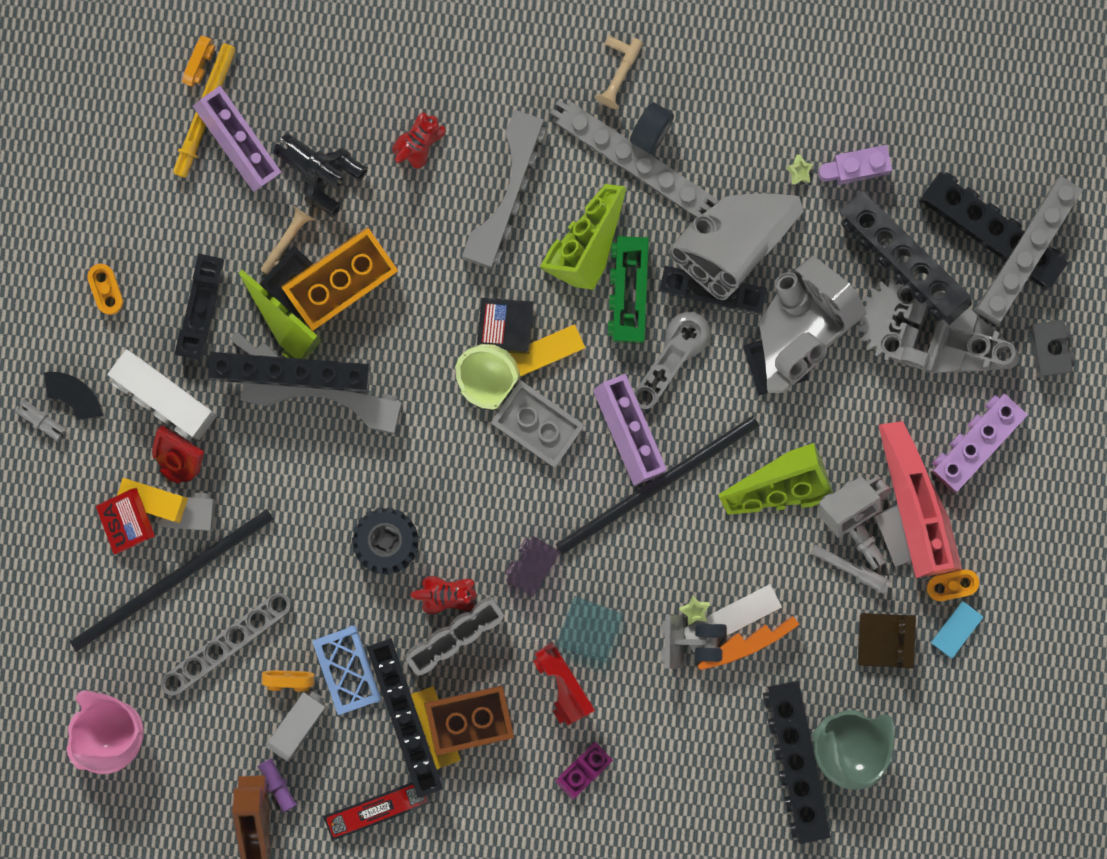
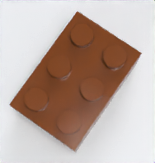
M502 685L424 702L436 756L514 738Z

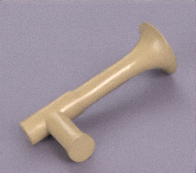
M611 35L606 39L605 46L614 48L625 55L608 89L603 94L594 96L601 104L612 109L619 108L616 104V96L625 76L644 44L641 40L633 38L631 44L628 45Z
M294 205L295 214L293 221L260 269L266 274L281 260L298 230L306 222L315 221L314 218Z

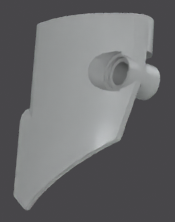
M783 194L726 196L704 214L698 216L669 248V255L676 264L717 299L725 300L739 287L759 261L774 248L804 212L800 197Z
M815 256L809 257L794 270V273L786 272L776 279L775 287L778 293L758 321L765 356L768 393H785L824 359L827 354V348L867 314L856 290Z

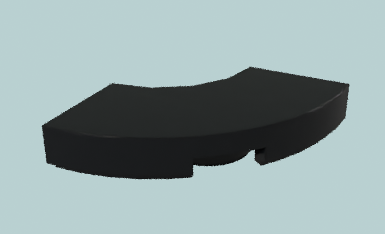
M44 372L47 398L60 399L68 403L74 410L77 420L104 417L98 397L84 382L66 373Z

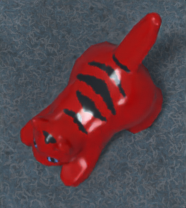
M420 113L410 131L398 137L392 146V151L396 155V163L408 160L411 162L412 167L417 169L427 164L429 148L446 133L445 127L439 126L436 116H427L426 113Z
M428 576L422 581V590L413 591L410 596L413 599L423 601L422 609L425 613L435 615L447 608L466 612L471 611L475 606L472 602L476 599L477 594L472 588L475 584L473 579L447 582L436 576Z

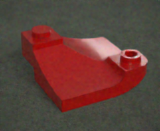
M553 641L534 653L536 659L533 660V663L540 674L546 672L548 676L553 675L556 677L558 700L554 702L556 708L552 711L560 724L565 721L567 726L595 711Z

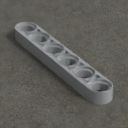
M283 593L271 595L165 674L161 680L162 690L166 694L173 696L182 693L287 615L292 607L290 598ZM277 597L284 598L287 603L286 609L283 612L278 613L272 608V602ZM255 613H261L265 617V625L261 628H255L251 624V618ZM234 629H241L244 633V640L240 644H235L230 640V633ZM214 644L220 645L223 649V655L218 660H214L209 656V648ZM193 660L199 661L202 665L200 674L196 676L191 675L187 668L188 664ZM171 676H176L180 679L181 686L177 691H170L166 686L167 679Z

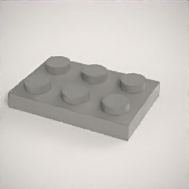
M521 380L491 421L492 425L553 468H556L585 426Z

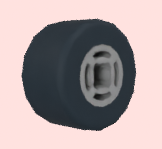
M655 102L650 103L636 123L630 136V142L649 154L654 153L666 136L673 122L674 114Z

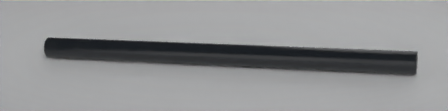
M752 415L556 543V546L562 555L758 428L760 426Z
M267 509L72 639L70 641L72 647L78 652L272 522L274 518Z

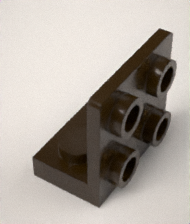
M861 613L859 617L858 665L914 669L916 615Z

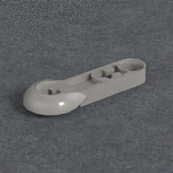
M683 312L676 315L670 321L666 333L665 348L634 393L636 399L641 391H648L652 395V402L649 405H641L638 402L641 410L651 409L683 362L702 352L707 347L711 338V329L708 322L701 315L694 312ZM694 328L693 334H696V337L685 340L682 337L684 336V333H681L682 329ZM663 370L665 372L664 377L667 380L665 382H658L655 388L660 389L657 394L651 387L644 384L648 381L651 385L655 379L652 373L654 371L659 373Z

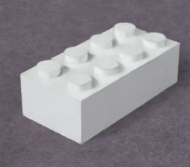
M127 349L107 374L113 378L111 381L113 386L126 394L129 391L132 392L134 396L131 399L147 410L150 407L155 409L154 416L168 425L171 422L177 425L174 430L188 440L192 438L200 440L217 417V414L195 400L194 397Z

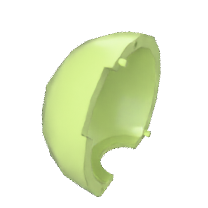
M480 344L469 348L458 358L455 366L456 380L461 389L460 393L470 403L480 408L497 409L520 378V372L515 359L506 350L496 345Z

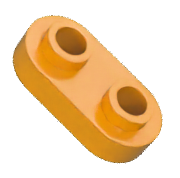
M204 35L199 38L185 69L182 83L191 87L196 83H201L205 74L203 66L206 59L210 60L215 51V46L212 45L213 39Z
M105 264L92 266L87 278L96 305L104 314L115 315L123 308L124 299L114 271ZM102 273H105L107 277L104 282H99L98 276ZM109 298L115 299V304L112 307H108L106 304Z
M968 569L936 575L927 582L926 592L934 601H946L969 596L978 590L979 578L975 572ZM962 578L969 580L968 587L964 588L961 586L960 581ZM938 583L944 587L943 592L940 594L935 591V585Z
M283 670L262 672V685L267 686V690L280 691L285 687L293 688L297 692L309 691L310 687L314 686L315 674L311 672Z

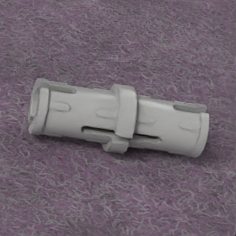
M23 399L19 404L28 411L23 410L17 405L14 411L16 414L33 424L32 427L34 429L42 430L56 442H59L62 437L54 430H57L62 435L66 433V427L48 417L49 413L46 411L41 412L26 399Z
M862 523L849 531L857 544V550L862 551L872 570L887 562L875 545V538L873 536L870 537Z

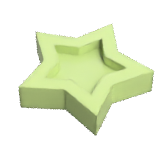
M796 155L794 163L786 167L791 173L792 184H797L800 181L810 183L809 172L813 164L805 163L801 155Z
M692 595L689 604L679 608L682 613L687 615L688 625L697 620L707 622L705 612L710 606V602H699Z

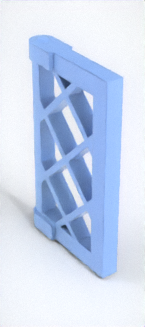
M351 625L349 628L312 641L338 715L374 702L378 703L382 700L356 625ZM352 636L356 647L355 651L341 645L344 637ZM327 643L336 646L330 660L326 658L322 645ZM339 648L353 654L347 668L332 662ZM355 656H358L364 670L363 676L349 670ZM331 664L345 671L339 685L335 684L330 670ZM347 673L362 679L355 693L341 687ZM364 680L368 682L372 693L371 696L366 698L358 695ZM340 689L353 695L351 703L342 704L338 693Z

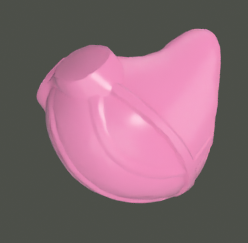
M92 691L79 692L76 695V701L81 706V711L75 713L68 726L69 742L67 753L70 761L79 770H88L97 774H111L123 769L135 758L142 745L144 728L140 715L130 705L109 695Z

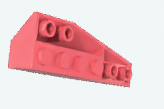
M904 422L878 425L915 577L919 578L962 570L950 518Z

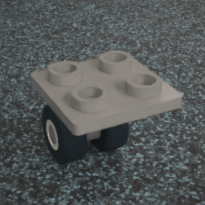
M684 615L665 616V621L662 622L661 626L662 636H665V647L661 650V661L664 663L665 669L684 667V645H703V647L695 648L696 661L722 660L719 638L727 636V626L725 624H696L695 636L703 637V640L684 639Z

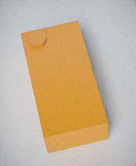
M366 227L281 287L310 329L314 331L398 272V269L371 230Z

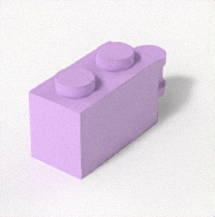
M887 145L835 155L833 162L825 163L820 167L818 177L824 182L837 180L838 185L887 176L892 171Z

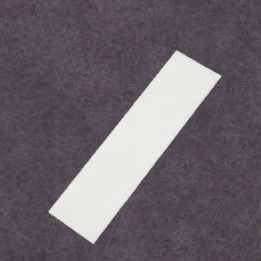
M769 584L707 616V622L697 621L685 627L684 635L686 639L703 640V637L695 636L696 624H725L727 626V635L782 608ZM690 645L694 653L695 648L703 647V645Z

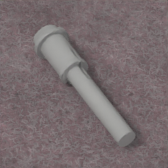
M816 544L811 551L812 555L857 577L856 581L877 591L878 595L879 593L885 595L891 583V580L887 579V575L883 577L865 566L860 568Z

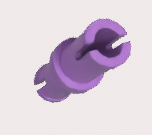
M271 758L258 765L257 767L262 775L266 776V782L269 786L268 791L273 793L282 813L295 807L297 803L286 786L288 782L285 778L282 779L273 759Z

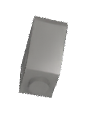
M194 493V498L186 497L188 501L180 523L162 518L158 521V527L214 531L216 500L209 499L210 494Z

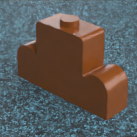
M238 776V788H234L232 815L240 859H270V800L266 776Z

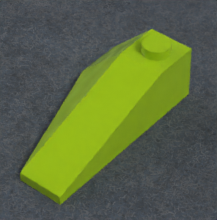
M605 184L585 206L586 213L577 223L572 221L568 226L570 231L561 241L557 239L552 244L540 268L574 287L594 290L606 267L626 188L619 185Z
M241 270L239 272L240 277L279 345L284 348L281 354L286 358L306 359L322 340L294 314H290L289 310L272 297L244 270Z
M811 443L788 451L718 495L727 514L731 515L759 512L762 508L776 507L777 510H784L787 505L801 504V508L818 505L826 495L833 494V490L823 460L815 444Z

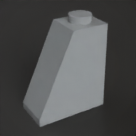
M311 691L310 694L303 692L265 747L284 760H291L327 708V705L323 703L325 699L314 691Z

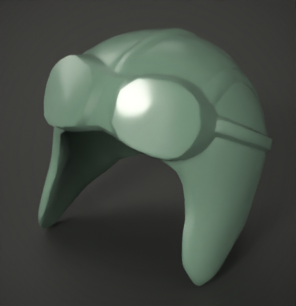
M855 710L842 711L833 716L829 715L811 734L814 741V754L819 768L830 781L846 789L861 790L875 785L884 776L893 756L895 742L893 719L886 714L870 719L866 718L863 712Z

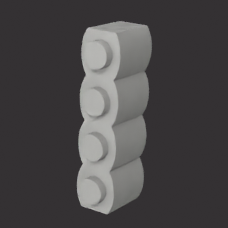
M493 597L479 601L472 608L471 612L462 613L450 623L449 627L436 630L427 641L420 642L410 648L405 656L406 661L416 675L429 672L435 667L438 660H444L454 655L460 645H467L475 641L482 631L497 626L504 618L502 610Z

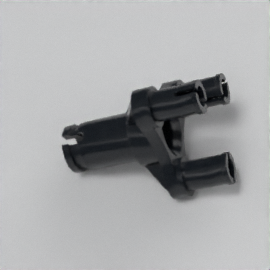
M291 134L283 135L280 139L289 148L285 149L277 143L274 148V155L281 157V160L301 173V177L305 181V202L312 207L317 206L331 218L335 217L339 213L342 204L325 194V187L328 183L335 189L341 186L334 177L343 183L345 174L338 170L343 169L356 178L357 181H361L367 174L368 167L352 158L351 153L344 148L326 154L322 151L315 152L298 139L293 138Z

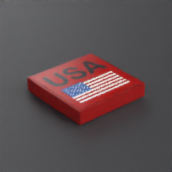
M137 488L130 489L95 506L114 555L155 537Z

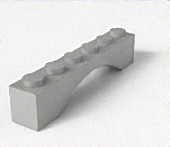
M514 109L505 133L512 158V172L508 190L494 214L481 226L470 232L462 255L463 260L491 270L494 264H500L504 250L500 249L503 239L508 240L512 230V226L509 225L510 218L518 213L521 201L517 200L520 190L525 192L530 178L526 176L528 167H534L538 152L534 150L537 142L542 143L547 128L543 127L544 119Z
M1062 176L1054 181L1023 236L973 311L974 313L995 326L1002 321L1083 189Z
M248 383L243 384L240 398L242 402L270 407L280 401L294 397L311 396L326 398L351 409L370 429L395 435L402 408V403L397 401V396L382 394V397L379 398L371 396L372 391L363 393Z

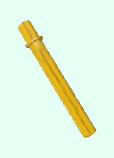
M222 44L201 99L219 86L222 87L236 51L232 45ZM197 112L194 115L182 148H178L180 154L173 169V173L182 178L187 177L193 160L198 157L196 153L206 129L205 123Z

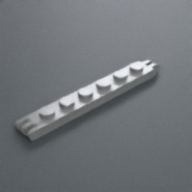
M558 100L555 105L563 110L562 114L553 108L550 111V114L557 118L555 123L559 127L695 218L701 216L703 210L706 212L711 208L707 205L708 202L713 205L719 202L718 199L646 151L632 144L624 136L576 104L569 102L566 105Z

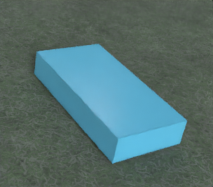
M961 601L930 643L952 659L982 620L983 616L964 601Z

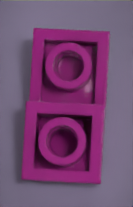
M593 742L554 781L573 800L613 760L596 742Z

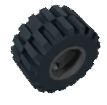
M382 507L376 508L377 510L372 512L370 510L366 513L367 515L358 520V524L353 530L352 544L356 557L365 568L377 574H396L400 570L406 569L416 557L419 547L418 533L412 520L400 510L397 511L390 507L382 509Z

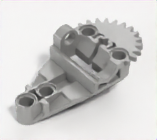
M890 278L889 287L881 281L879 282L881 291L871 288L870 290L874 297L864 296L863 298L868 303V306H864L867 314L859 320L865 324L858 327V331L867 333L861 340L863 342L871 340L867 348L872 350L877 347L875 355L879 357L884 353L886 361L892 359L897 363L931 373L1005 370L1015 367L1019 361V353L1015 347L970 308L950 325L944 320L938 321L928 353L915 349L921 331L906 323H901L900 325L897 323L898 320L905 318L909 323L923 326L929 308L926 302L921 304L916 298L912 302H905L906 294L913 291L907 284L905 286H902L900 283L896 284L894 279ZM937 291L936 293H934L933 297L940 299L943 298L946 295V293ZM892 341H899V348L894 352H889V344ZM984 342L987 344V348L983 353H975V347L978 343ZM1003 350H1011L1012 356L1006 361L999 359Z

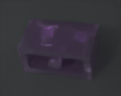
M532 536L531 540L525 538L518 550L522 555L517 563L513 560L511 561L504 574L508 576L507 582L534 597L560 551Z

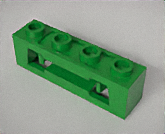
M617 236V243H612L611 258H616V269H610V284H615V294H609V310H614L613 321L608 320V336H613L612 343L644 344L649 237ZM641 253L640 268L636 270L635 313H638V326L634 328V314H625L624 326L620 325V312L624 311L626 268L622 267L623 255H627V267H636L637 254Z

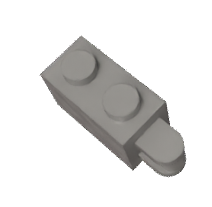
M860 476L854 481L850 480L835 493L826 495L819 502V517L839 538L881 511V501L887 498L892 490L880 476H876L868 482Z

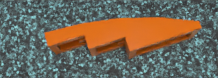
M791 616L773 631L764 624L745 640L739 633H736L719 647L722 649L721 661H701L696 666L702 670L724 665L751 655L776 642L800 624Z

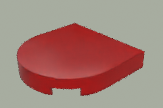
M161 425L156 431L152 456L162 468L159 471L170 481L180 484L181 482L192 481L199 474L204 451L164 425Z

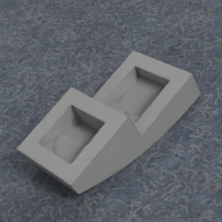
M236 332L230 338L237 346L251 355L279 357L264 342L256 349L239 332Z
M898 505L875 514L876 523L885 541L893 565L896 567L911 561Z

